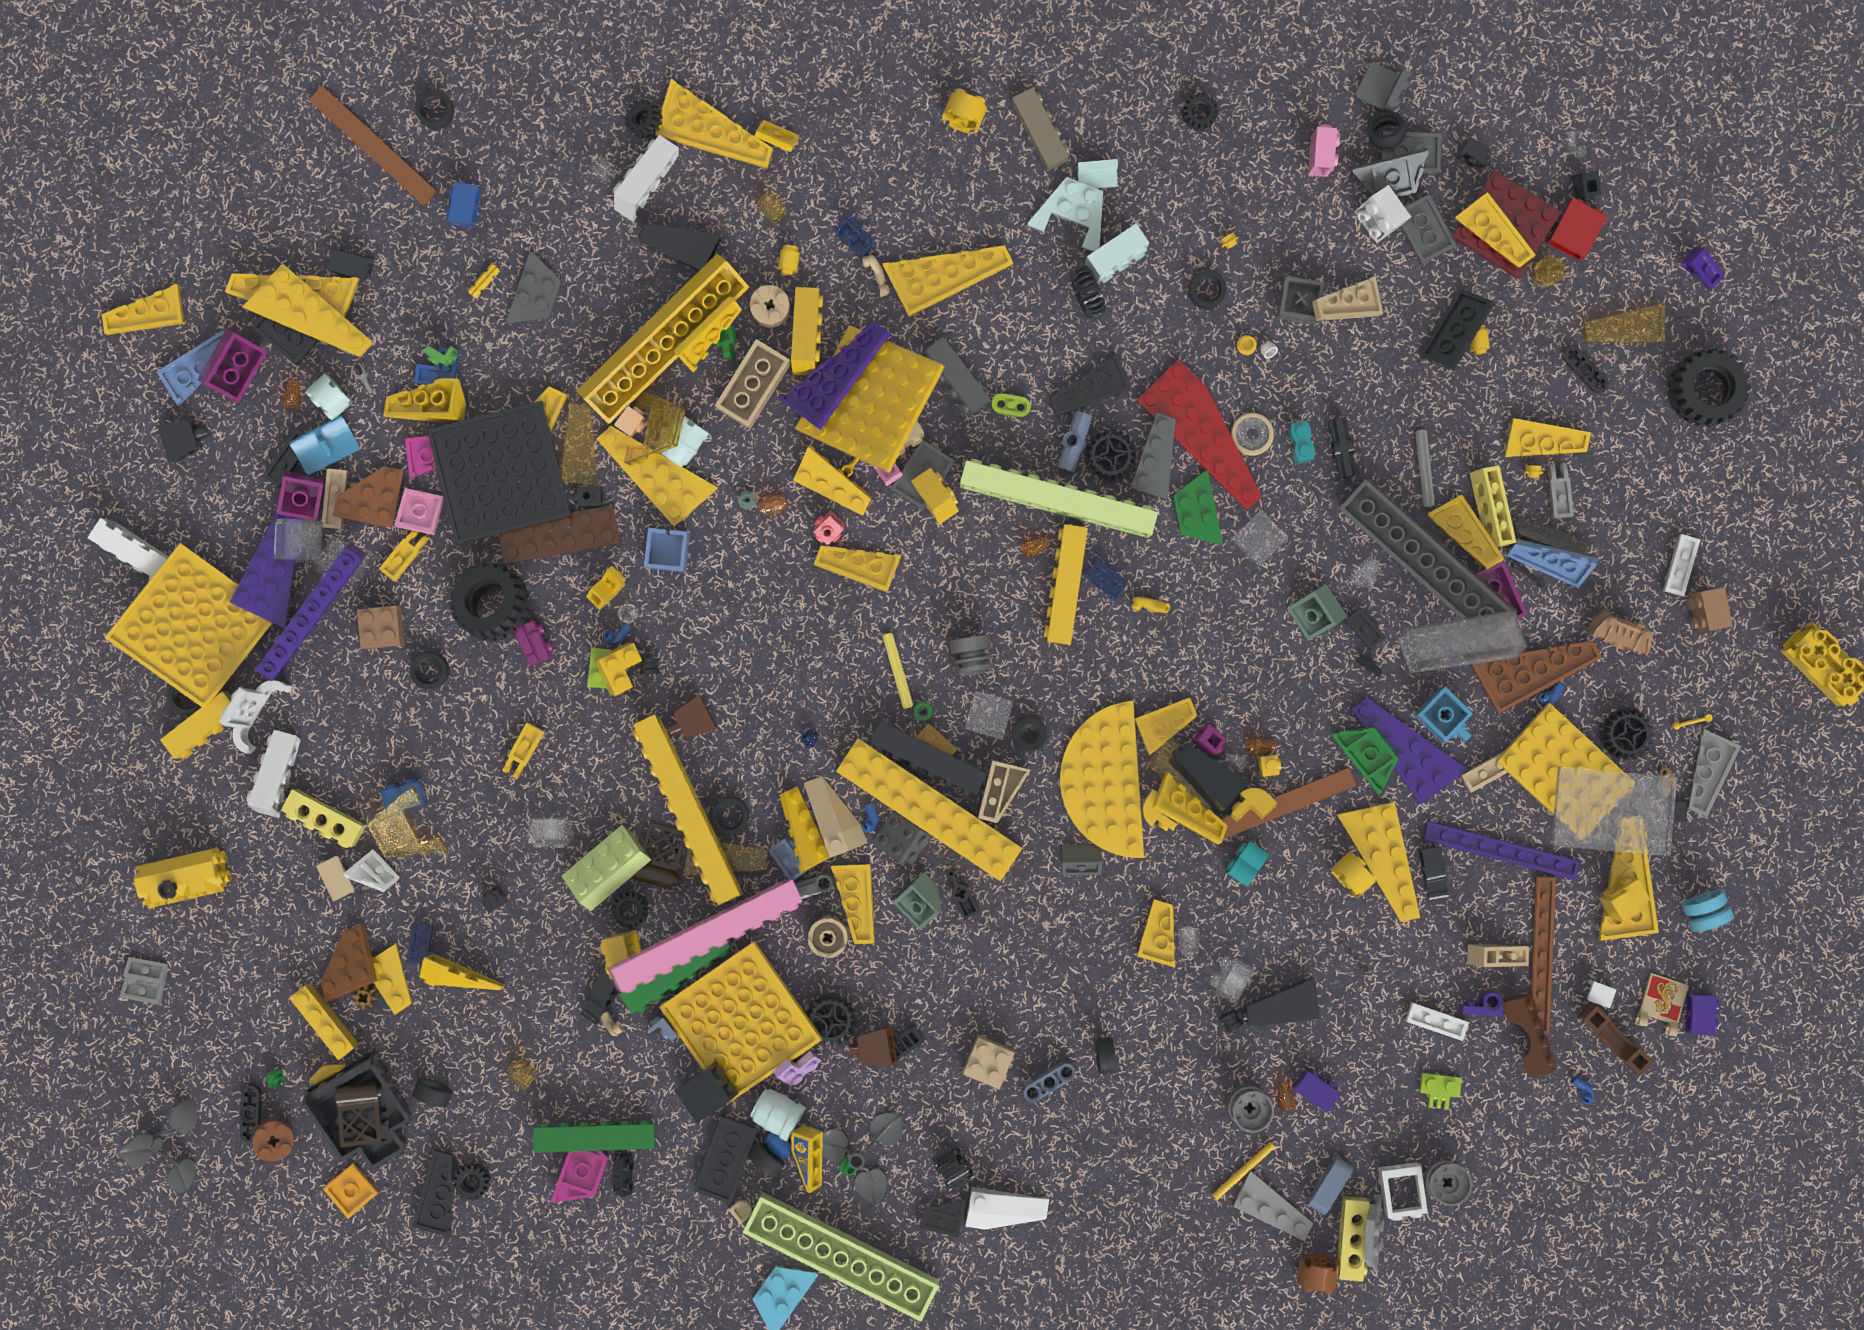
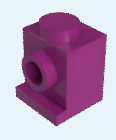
M1209 724L1201 727L1191 742L1200 747L1209 756H1213L1223 751V745L1227 739Z

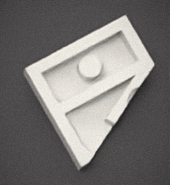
M373 849L343 874L346 878L385 892L400 878Z

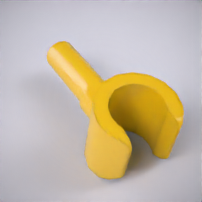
M856 457L849 465H844L841 471L848 473V479L853 474L855 464L859 461Z

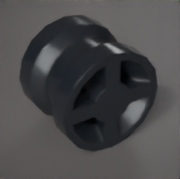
M641 658L642 669L640 674H660L658 669L660 658Z
M1236 1009L1230 1010L1219 1017L1220 1022L1225 1025L1226 1033L1232 1032L1243 1025L1242 1019H1239L1237 1016L1238 1012Z

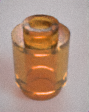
M775 493L760 498L761 502L757 503L760 513L765 514L766 517L783 512V509L788 508L783 493L779 495Z

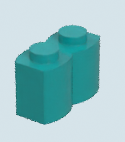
M1307 421L1292 423L1288 428V438L1293 445L1291 450L1292 458L1296 464L1310 462L1315 457L1314 445L1310 441V425Z
M1247 841V843L1242 842L1237 850L1239 853L1235 860L1232 858L1226 866L1228 869L1226 874L1246 887L1250 885L1269 856L1267 852L1251 841Z

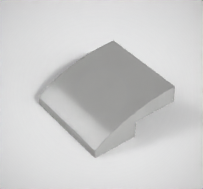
M128 957L123 974L125 980L119 997L161 1005L168 964Z

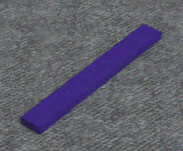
M1427 821L1422 840L1576 880L1580 865L1579 860Z

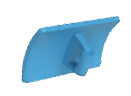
M338 416L289 442L308 476L360 449L342 416Z

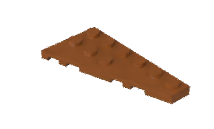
M1587 641L1469 663L1496 713L1500 714L1598 661L1602 656L1594 641Z

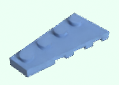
M224 330L157 371L158 376L178 406L201 384L197 379L223 336Z
M1516 539V543H1513L1507 553V557L1577 588L1580 587L1598 564V558Z

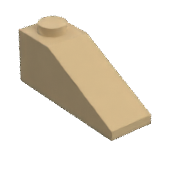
M1468 945L1467 964L1480 967L1529 966V946Z

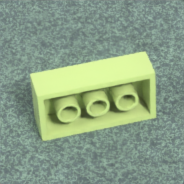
M621 825L565 872L562 877L578 902L592 911L650 862L651 859L634 834Z

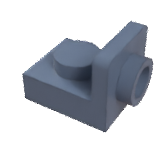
M658 1016L650 1022L651 1027L648 1029L650 1033L657 1027H660L663 1037L665 1039L669 1038L671 1042L679 1036L666 1016L663 1018Z

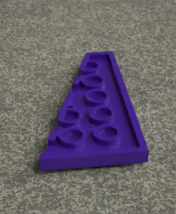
M872 322L855 336L854 341L847 346L841 347L839 353L834 357L830 356L811 371L804 381L800 384L796 383L792 387L793 390L786 395H781L778 399L821 430L887 340L890 333L877 323Z
M276 514L230 603L285 629L301 519Z
M1364 698L1350 709L1363 727L1376 726L1400 756L1394 770L1419 804L1425 802L1468 770L1369 698Z

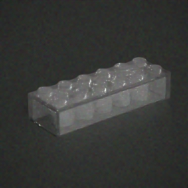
M1514 610L1407 628L1397 638L1410 673L1516 658L1527 647Z

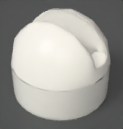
M1266 341L1265 345H1261L1260 351L1266 359H1269L1277 353L1278 348L1271 341Z

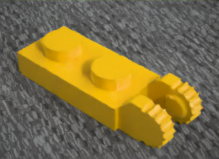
M412 530L398 544L379 570L396 582L420 553L419 550L427 543L429 539L427 536H423L414 547L410 542L419 532Z
M527 722L508 755L509 758L503 768V772L507 773L511 769L513 762L516 761L520 764L515 770L513 777L518 779L545 731Z

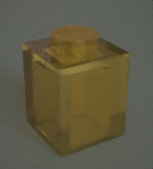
M772 192L769 195H763L758 200V210L773 227L788 214L787 209Z
M1551 255L1546 256L1535 264L1533 281L1547 287L1556 284L1563 279L1566 261Z
M520 1059L517 1063L513 1061L508 1067L507 1071L509 1074L506 1078L523 1091H526L540 1072Z

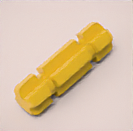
M490 264L487 272L484 271L474 282L475 285L468 289V293L477 298L481 293L480 291L484 290L493 280L492 277H496L500 272L499 268L494 264Z

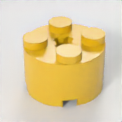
M956 89V92L951 93L942 114V119L944 121L947 119L949 121L948 125L954 129L965 133L974 130V133H977L987 110L985 99L980 96L974 97L969 95L963 89Z
M1351 851L1330 869L1344 887H1347L1349 890L1352 889L1350 893L1356 898H1359L1378 879L1371 870L1368 871L1364 867L1366 863L1359 856L1356 857Z

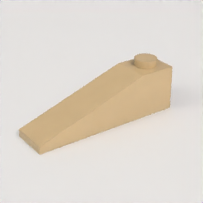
M822 776L804 783L830 858L868 843L859 821Z

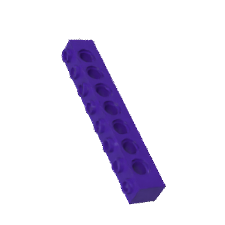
M352 543L343 548L255 669L270 681H273L280 675L367 556L365 552Z

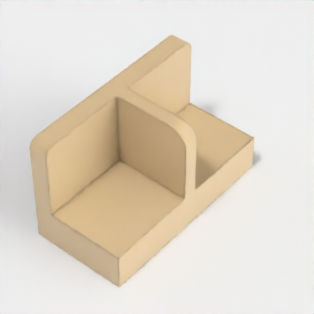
M335 856L316 866L333 901H337L355 891L351 880L343 875L346 870L339 856Z

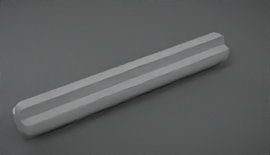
M1417 430L1415 435L1423 506L1432 507L1435 503L1427 431Z

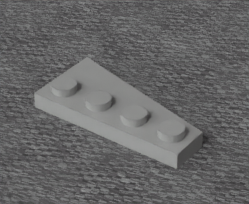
M1703 729L1687 809L1704 817L1708 816L1741 748L1740 745Z
M1251 1170L1249 1171L1233 1207L1305 1241L1313 1223Z

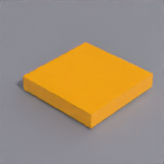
M355 1162L323 1188L347 1219L379 1193Z

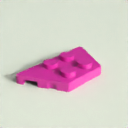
M603 1151L568 1152L551 1202L595 1197L609 1157Z

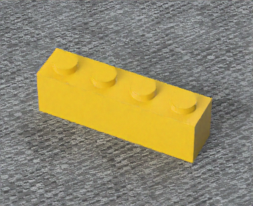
M222 691L214 697L206 709L200 708L160 739L174 759L187 758L193 753L192 749L194 747L204 745L208 741L207 737L212 733L216 735L224 729L223 724L219 721L222 711L232 701V696L228 691Z
M312 983L305 985L290 997V1000L338 1060L360 1045Z

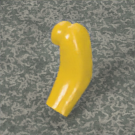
M1134 597L1132 599L1131 607L1136 611H1140L1142 607L1159 613H1168L1170 610L1169 603L1146 597Z
M323 1065L309 1080L316 1084L331 1074L340 1071L345 1065Z

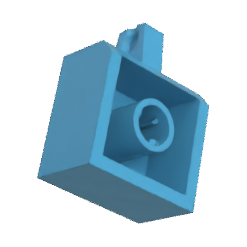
M1439 687L1413 714L1440 742L1446 743L1451 736L1453 738L1458 736L1465 742L1472 736L1465 729L1467 726L1465 722L1472 715V712L1446 687ZM1441 711H1445V713H1444L1445 718H1441V717H1440V716H1441V713H1440Z

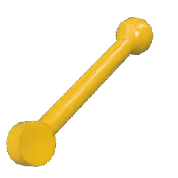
M1706 714L1702 718L1681 723L1674 722L1672 727L1677 730L1681 726L1702 721L1710 722L1713 717L1711 714Z

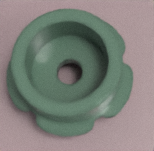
M745 490L738 497V503L745 510L754 508L757 504V496L754 492Z

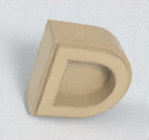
M738 1200L728 1210L742 1224L751 1216L752 1206L746 1200Z

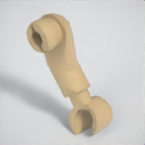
M873 255L863 257L864 267L871 266L875 274L876 282L880 286V297L888 295L889 287L887 284L885 285V276L879 262Z

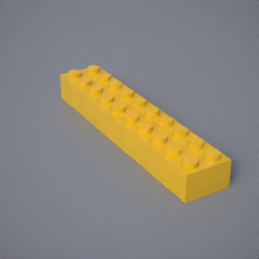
M716 254L610 357L577 392L610 424L678 357L674 350L708 315L712 314L729 296L736 301L749 286L724 258Z
M652 715L634 724L635 730H633V734L636 740L640 741L643 745L641 751L645 759L650 760L652 764L649 768L653 776L657 777L660 781L658 787L662 795L667 796L669 800L666 804L670 812L675 813L677 817L675 823L679 831L682 830L686 836L683 838L685 845L688 849H692L694 853L692 856L696 867L699 866L703 872L700 874L702 881L705 885H709L711 892H709L713 903L716 902L718 905H723L743 895L742 889L660 717Z
M859 738L836 770V772L999 881L1002 880L1022 850L1021 846Z

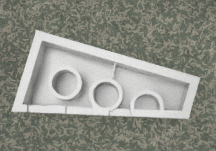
M661 135L656 140L652 139L646 153L641 154L637 158L635 167L633 169L630 168L626 172L624 181L618 183L613 190L614 209L632 222L637 218V209L639 207L643 209L647 203L649 192H654L661 180L659 177H665L679 155V148Z
M100 518L88 536V539L98 544L102 549L116 555V558L133 565L132 568L134 570L149 575L150 580L169 558L115 521Z
M274 730L272 735H269L267 739L268 748L266 753H263L261 756L260 770L256 772L253 779L255 783L253 790H250L247 795V805L256 812L279 818L281 811H277L279 803L284 801L283 787L289 783L291 776L289 766L294 765L300 744V739L297 736Z

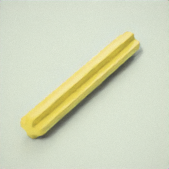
M887 633L883 635L884 644L904 709L913 706V702L893 634Z

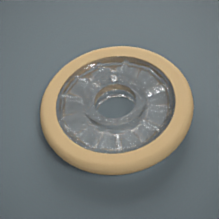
M1246 413L1234 422L1231 436L1241 453L1254 456L1262 454L1271 446L1274 430L1271 422L1265 416L1258 413ZM1249 429L1257 431L1258 436L1256 439L1248 438L1247 431Z

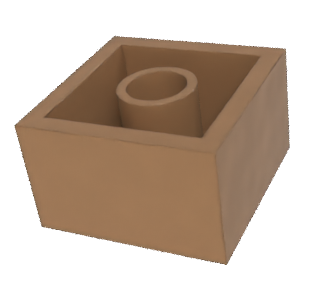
M1725 587L1688 594L1687 606L1692 610L1691 625L1696 632L1712 631L1733 626Z
M401 606L357 609L361 649L405 646Z

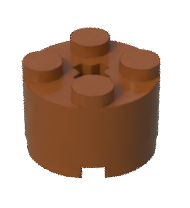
M278 1117L263 1120L253 1133L252 1144L257 1156L261 1160L271 1162L285 1158L291 1152L294 1145V1133L291 1125ZM271 1136L277 1139L275 1143L269 1141Z
M1306 1253V1257L1300 1255L1297 1282L1302 1286L1301 1289L1305 1292L1316 1290L1324 1294H1333L1334 1289L1337 1287L1339 1262L1336 1259L1334 1261L1328 1260L1329 1256L1324 1254Z

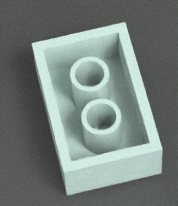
M1134 224L1088 255L1084 265L1088 266L1092 271L1097 283L1101 281L1105 283L1113 277L1115 271L1122 272L1129 267V263L1133 259L1138 261L1144 257L1149 241L1138 225Z

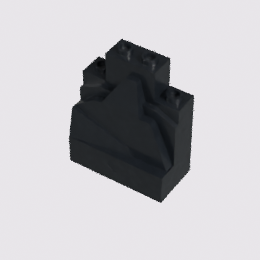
M375 1049L304 1091L303 1108L340 1162L345 1159H352L359 1152L369 1168L373 1170L376 1167L384 1166L388 1160L393 1157L397 1158L405 1152L407 1142L398 1128L403 1129L410 1123L412 1113L388 1077L387 1068ZM377 1082V1086L381 1085L382 1097L379 1098L380 1124L381 1126L385 1125L386 1137L382 1138V1142L341 1147L336 1087ZM366 1107L361 1115L368 1121H371L375 1116V1108ZM362 1108L354 1109V1110H356V1111L359 1113ZM352 1110L342 1111L343 1120L348 1124L357 1115ZM358 1117L351 1126L361 1133L368 1123L361 1117ZM376 1119L372 1122V1124H374L375 1126H376ZM371 1125L362 1134L369 1140L377 1139V1131ZM351 1128L344 1134L345 1143L353 1142L358 1136ZM360 1137L357 1141H363L365 1139Z

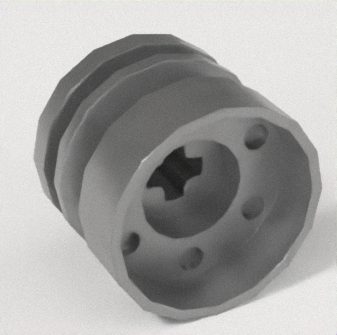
M990 635L949 641L951 654L961 656L960 659L953 661V665L962 664V668L954 669V674L974 675L985 673L995 668L994 663L985 664V660L993 659V655H984L983 652L992 648Z
M1251 1084L1239 1085L1228 1095L1226 1101L1227 1112L1237 1126L1244 1131L1251 1133L1260 1132L1272 1122L1274 1116L1273 1104L1269 1097L1257 1086ZM1249 1102L1252 1106H1249L1248 1110H1246L1244 1106H1248Z
M1435 1161L1428 1166L1424 1173L1423 1182L1426 1191L1431 1197L1444 1205H1460L1471 1194L1472 1181L1466 1169L1452 1161ZM1443 1178L1448 1179V1185L1444 1184Z

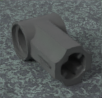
M823 873L794 884L801 899L828 892L832 889L835 882L832 875ZM821 878L829 880L830 885L828 888L820 885Z

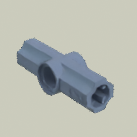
M1075 411L1069 432L1063 437L1064 447L1057 467L1071 472L1075 471L1080 453L1087 444L1086 435L1092 419L1091 415ZM1077 438L1076 444L1073 445V440Z

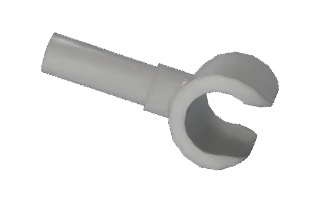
M361 367L363 373L358 375L354 370L353 374L364 383L368 393H373L367 379V371Z

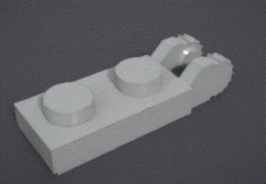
M1566 463L1560 464L1561 478L1556 479L1554 464L1548 465L1552 519L1574 517L1571 482L1568 477Z

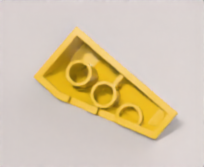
M440 378L434 380V383L419 385L414 390H405L386 397L383 416L439 423L464 421L466 402L460 381L457 378Z
M436 954L424 957L420 978L424 979V982L431 986L436 984L501 990L505 986L501 982Z

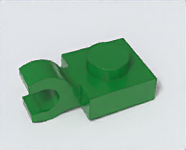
M734 324L720 332V339L716 343V347L722 348L724 359L728 358L729 361L736 359V353L732 347L733 344H737Z

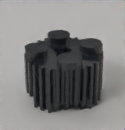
M955 1144L932 1157V1161L936 1166L935 1171L940 1178L944 1177L946 1180L945 1185L949 1192L957 1190L975 1178L972 1169L968 1170L969 1166L965 1160L966 1157Z

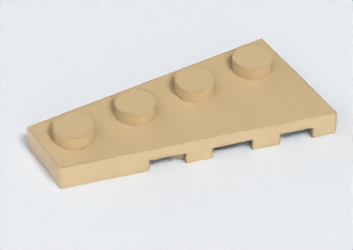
M1376 276L1312 301L1316 321L1375 317L1383 314Z

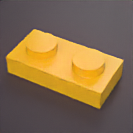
M763 120L756 130L755 137L791 152L798 141L799 135Z

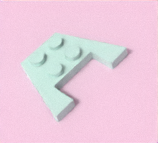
M1066 177L1028 222L1027 226L1044 232L1050 215H1057L1089 228L1082 248L1094 252L1100 248L1103 191Z

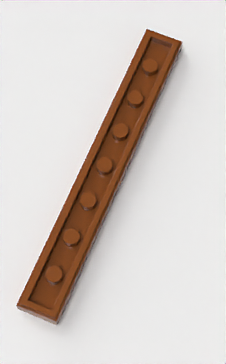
M323 86L311 96L309 101L423 206L437 193L434 188Z
M1345 768L1273 797L1277 802L1276 807L1263 819L1251 809L1237 822L1231 815L1221 818L1227 825L1223 839L1357 786L1350 768Z
M1535 876L1530 995L1535 1000L1538 1017L1542 1019L1544 1034L1550 1035L1556 877Z

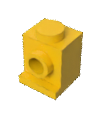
M1277 754L1257 757L1260 776L1280 774L1281 762Z

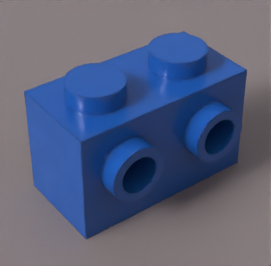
M454 182V186L450 188L449 198L451 199L450 207H447L446 218H448L452 225L475 228L481 196V189L477 185Z

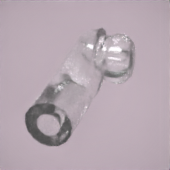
M1575 131L1566 132V150L1574 158L1580 159L1586 155V148L1576 144Z

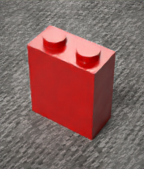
M1572 198L1564 208L1546 243L1578 261H1582L1589 253L1608 216L1604 215L1603 211L1598 208L1587 206L1585 201Z

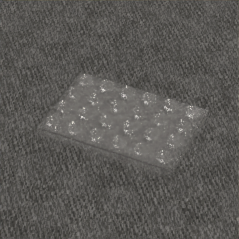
M1558 766L1551 845L1671 856L1677 777Z

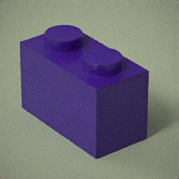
M1687 993L1686 1033L1715 1036L1718 1030L1716 1011L1719 1009V1001L1717 996Z
M1305 1069L1292 1088L1307 1100L1329 1113L1341 1095L1337 1090L1338 1086L1330 1080L1327 1083L1320 1079L1322 1075L1314 1069H1311V1071Z

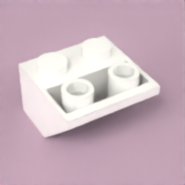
M1389 185L1372 195L1355 211L1358 220L1363 223L1369 235L1376 243L1380 242L1411 218Z

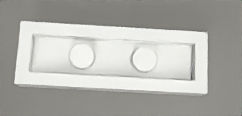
M1683 534L1678 536L1663 591L1678 596L1685 595L1700 539Z
M1411 1002L1405 1019L1406 1022L1461 1041L1464 1039L1469 1024L1468 1021Z

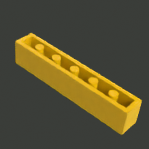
M1064 524L1063 529L1059 528L1058 540H1061V546L1056 548L1055 554L1058 566L1053 568L1052 579L1056 580L1055 587L1050 588L1049 598L1053 600L1052 606H1048L1046 618H1050L1049 626L1045 625L1044 637H1047L1046 642L1071 645L1088 531L1087 527Z

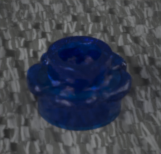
M810 729L804 734L801 742L805 748L808 746L813 747L819 739L817 732H813Z

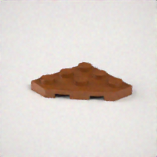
M383 466L336 497L333 517L393 528L404 470Z
M359 924L343 932L321 979L325 1001L333 1000L378 981L365 925Z

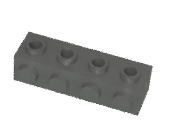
M944 337L923 352L921 356L944 366L938 382L944 385L948 396L957 402L961 413L966 414L968 418L991 400Z

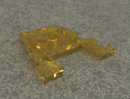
M645 391L641 392L638 395L636 407L641 410L651 409L643 445L627 446L624 463L632 465L635 464L636 460H645L651 454H659L677 447L685 408Z
M414 785L409 787L367 823L384 858L405 857L411 854L447 853V847L440 835L421 842L405 812V809L418 805L422 801Z

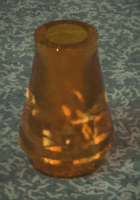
M288 379L281 401L284 408L296 410L302 404L299 380Z
M1047 535L1024 540L1020 544V548L1025 558H1033L1051 544Z
M1255 736L1246 740V752L1252 754V756L1276 751L1275 740Z
M1290 1082L1278 1083V1106H1280V1111L1295 1110L1297 1102Z

